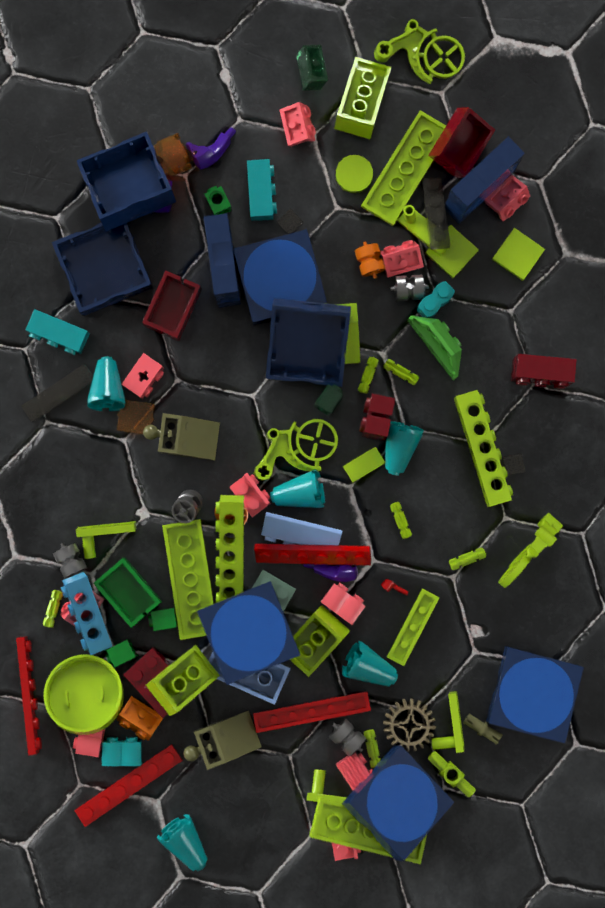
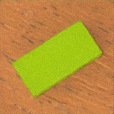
M374 447L344 465L343 468L353 483L385 464V461L377 448Z

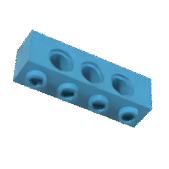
M82 572L62 580L64 586L61 587L64 598L68 597L70 604L67 607L71 616L75 615L77 621L74 622L77 633L82 634L83 639L80 642L83 650H88L89 654L93 655L113 647L87 575ZM83 593V598L75 600V595ZM84 611H90L88 617L81 618V614ZM91 628H96V632L93 635H87Z

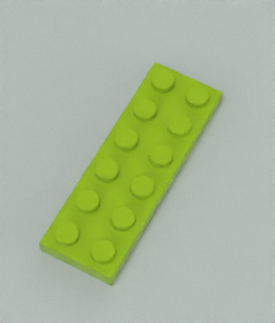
M420 110L361 207L394 226L434 160L428 155L446 125Z
M201 519L193 520L186 524L179 522L162 525L180 640L207 636L197 611L213 605L214 600Z
M318 798L309 837L392 857L376 840L373 833L361 824L342 803ZM427 835L405 861L421 864Z

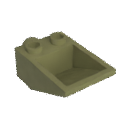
M163 413L161 430L155 425L150 424L144 428L143 435L149 440L160 437L158 453L215 461L220 423ZM169 423H174L175 428L170 430L167 426ZM166 442H171L173 446L168 449L165 447Z
M248 710L194 730L199 747L188 746L183 754L187 761H195L202 754L208 770L257 750L262 746ZM204 733L210 734V738L208 740L203 739ZM214 751L217 756L210 758L209 753Z

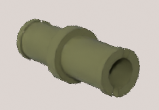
M471 713L467 715L463 724L478 732L477 735L486 737L496 745L503 735L488 726L489 723L480 721Z

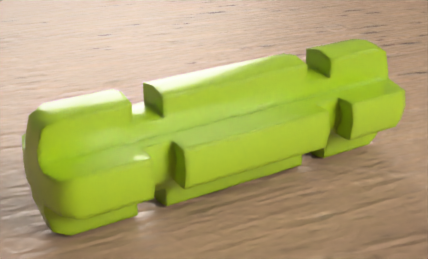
M368 358V366L365 367L361 379L362 383L358 387L360 393H368L369 384H371L376 370L374 368L378 364L377 358Z
M388 359L385 362L384 369L393 371V374L403 380H408V383L415 385L419 380L418 375L411 374V371L399 364H394V361Z
M400 502L392 503L390 508L395 514L393 516L398 529L401 530V537L403 539L411 537L412 533L410 528L408 529L407 527L409 525L404 512L401 511Z
M481 547L476 549V552L471 551L458 556V559L453 558L449 560L451 569L456 570L461 565L464 567L476 562V559L486 558L484 549Z
M52 591V600L49 601L45 614L47 616L44 618L43 626L49 628L54 626V618L57 616L60 606L59 601L62 600L63 596L62 591Z
M369 729L364 731V736L367 739L369 758L371 757V760H369L371 768H374L381 758L378 757L380 756L377 740L374 739L376 737L375 730Z

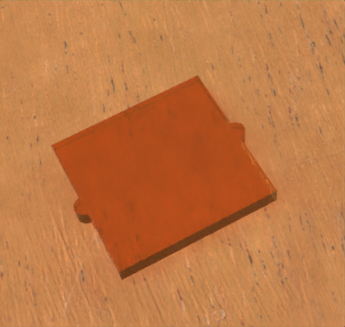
M125 400V407L117 414L119 417L117 430L143 434L144 428L154 422L155 404Z

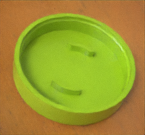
M76 655L65 659L52 670L44 687V703L52 720L63 730L77 735L94 734L108 727L118 716L124 700L123 685L118 673L110 663L94 655Z

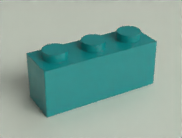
M270 159L248 160L247 172L251 221L274 220L273 214H277L276 202H272V195H276L275 183L271 184V177L274 176V165H270Z
M34 309L25 329L30 333L29 337L38 341L41 338L45 339L48 345L55 348L58 345L65 348V352L72 355L76 353L82 354L90 335L87 330Z

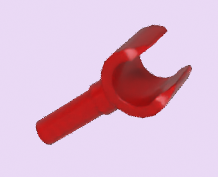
M385 579L381 584L387 592L392 588L404 595H407L409 592L389 579Z

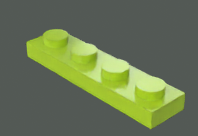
M423 588L421 589L387 658L402 666L406 664L440 597Z

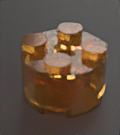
M179 133L161 139L154 145L157 155L164 161L161 163L165 174L167 173L171 177L193 168L192 164L188 163L191 160L184 143H181L179 139L181 138Z

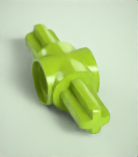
M433 751L428 756V760L440 771L439 775L453 788L456 786L467 797H471L475 793L476 789L464 778L465 774L451 761L447 762L436 751ZM449 770H456L457 775L455 778H447Z

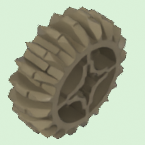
M410 698L409 704H407L405 699H402V706L396 701L397 709L390 706L389 709L393 713H385V716L390 718V720L383 721V724L389 725V727L383 730L384 732H391L386 738L388 740L394 738L391 742L393 746L397 742H399L398 746L403 747L405 745L407 752H409L410 746H412L413 751H417V744L424 748L422 741L424 740L429 744L430 741L426 738L427 735L430 737L434 736L429 729H436L435 725H430V723L435 721V718H428L433 712L431 710L425 712L428 707L426 704L420 708V700L413 705V698ZM408 709L407 715L403 720H395L400 712ZM414 710L423 715L425 723L414 720ZM411 719V722L415 725L411 726L408 731L407 727H404L403 724H407ZM394 726L405 730V740L395 734ZM424 729L418 738L411 740L414 731Z

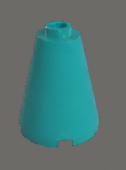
M105 356L97 361L87 399V406L96 411H103V408H109V411L121 410L125 407L126 401L117 363L112 357Z
M390 422L385 445V468L389 474L399 476L400 473H404L423 436V429L413 425H404L401 422Z
M317 469L274 487L273 491L270 492L272 503H275L276 506L323 508L325 493L323 483L318 481V478H321Z
M358 641V643L351 647L345 659L348 661L347 666L343 665L342 675L344 677L387 687L395 684L398 674H396L397 670L361 641Z
M185 814L183 815L184 819L180 820L177 817L161 830V837L158 835L157 839L190 870L200 871L206 866L207 856L190 815Z

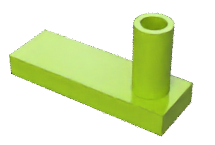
M412 205L405 206L403 214L397 219L399 224L440 256L453 243V239L418 213Z
M136 521L78 527L76 534L77 537H82L84 558L96 557L95 535L135 532L137 529Z
M454 691L448 694L454 736L431 738L433 750L456 748V753L464 752L465 750L458 693Z
M314 769L312 793H307V801L318 802L320 797L343 803L347 797L323 794L326 771Z

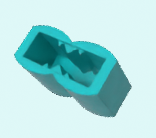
M446 281L439 283L434 288L432 294L422 299L417 312L422 317L433 318L440 307L445 306L451 300L455 290Z
M107 737V740L102 742V766L142 765V740H138V737H126V740H118V737Z

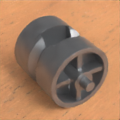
M412 275L410 278L407 276H396L395 285L390 287V289L396 292L397 301H406L409 297L413 300H422L424 298V291L429 289V285H425L423 275Z
M195 490L183 491L172 506L173 517L180 523L192 522L203 506L202 496Z
M61 543L62 548L53 553L56 562L62 565L60 570L64 579L77 575L87 568L83 558L78 557L80 552L76 543L69 546Z
M347 719L338 725L336 723L332 725L334 731L329 738L335 744L341 743V748L348 756H351L357 750L360 753L363 751L361 745L366 737L359 731L354 732L353 725Z

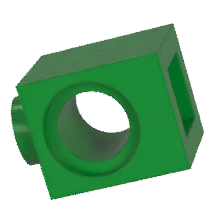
M222 186L211 187L204 194L213 215L226 214L232 211ZM215 197H221L223 199V201L220 204H214L212 202Z
M175 608L151 611V616H148L149 626L153 627L154 631L178 627Z
M130 639L107 649L108 654L105 655L108 663L113 664L114 668L137 657Z

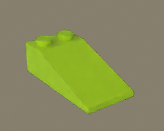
M355 57L337 113L334 129L371 139L391 71L390 66Z

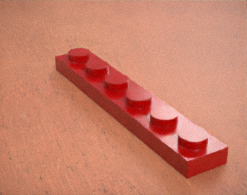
M255 544L254 547L256 563L371 566L372 561L370 546Z
M24 636L16 638L28 755H36L39 753V749L42 748L41 737H38L37 730L40 729V722L35 714V710L38 709V703L33 694V691L36 690V683L31 675V671L34 670V664L29 656V652L32 651V645L28 637Z
M364 691L255 712L253 717L256 733L367 712L371 711L368 692Z
M171 744L74 811L86 827L180 763L183 759L173 744Z

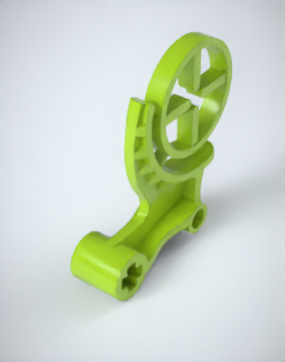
M414 19L408 21L405 33L392 38L389 42H379L374 51L375 59L383 63L388 61L399 49H405L411 68L420 79L428 84H431L433 77L447 79L455 76L465 61L464 49L456 39L450 36L437 37L435 34L438 32L436 28L427 32ZM431 36L432 40L427 44L424 53H419L421 44ZM445 40L454 44L446 52V57L457 48L460 52L461 62L458 69L448 58L445 60L452 73L440 74L433 70L442 62V58H439L431 66L428 64L427 51L430 46L439 56L443 54V51L435 43L437 41ZM384 49L387 51L386 54H385V53H383V54L380 53V51H381V50L383 51ZM419 57L423 58L424 66L430 73L429 76L422 69Z
M321 419L309 420L300 428L296 426L297 422L294 421L289 430L278 431L275 428L270 429L266 436L271 441V444L262 461L254 469L255 477L263 481L269 479L272 475L275 459L278 456L283 457L290 465L297 469L308 472L316 469L321 471L319 461L329 458L337 448L338 436L336 430L330 423ZM310 423H319L316 432L317 438L320 437L323 424L329 427L333 433L334 442L319 440L320 444L333 447L331 452L325 457L315 458L317 443L313 444L311 456L306 455L300 447L299 438L309 441L314 440V437L300 434L302 429ZM293 430L297 431L295 439L297 449L293 451L291 445ZM270 432H275L276 437L272 438ZM300 453L304 458L315 461V466L305 464L296 455ZM262 466L266 467L265 470L268 471V475L265 474L264 477L258 472L259 469H262Z
M549 512L537 524L540 528L535 532V540L513 560L498 583L505 588L512 583L532 558H536L545 547H551L557 540L555 535L561 530L563 524Z

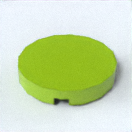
M349 155L343 158L336 168L337 183L344 191L349 193L362 192L370 186L373 179V168L370 162L359 155Z

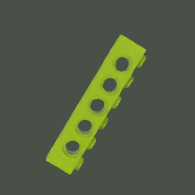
M478 390L455 396L454 401L487 507L511 501L513 491L511 485H507L505 479L508 477L507 471L500 463L502 455L500 449H496L494 444L496 436L494 431L490 430L488 424L491 421L488 412H485L483 408L485 401L482 393L479 394ZM469 407H475L478 410V415L475 417L471 416L468 412ZM475 425L483 427L482 435H477L474 432ZM481 443H486L489 446L488 453L480 451ZM488 461L493 462L495 465L493 472H489L485 467ZM493 480L500 482L499 490H494L491 487Z
M220 495V501L216 502V514H219V520H216V532H219V538H216V550H219V557H216V568H219V575L216 574V586H219V592H216V603L244 592V495ZM230 514L233 515L235 518L229 520L225 516ZM232 533L234 537L228 538L225 534ZM231 551L234 553V555L228 556L225 554V552ZM231 569L234 573L228 574L225 571ZM231 587L234 591L229 592L226 588Z

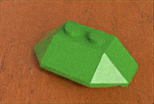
M410 316L407 320L454 381L459 374L462 352L459 340L456 337L452 338L449 334V327L445 322L441 323L439 319Z

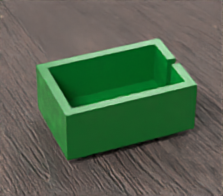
M122 558L93 583L130 628L147 616L144 612L150 613L163 602L126 558Z

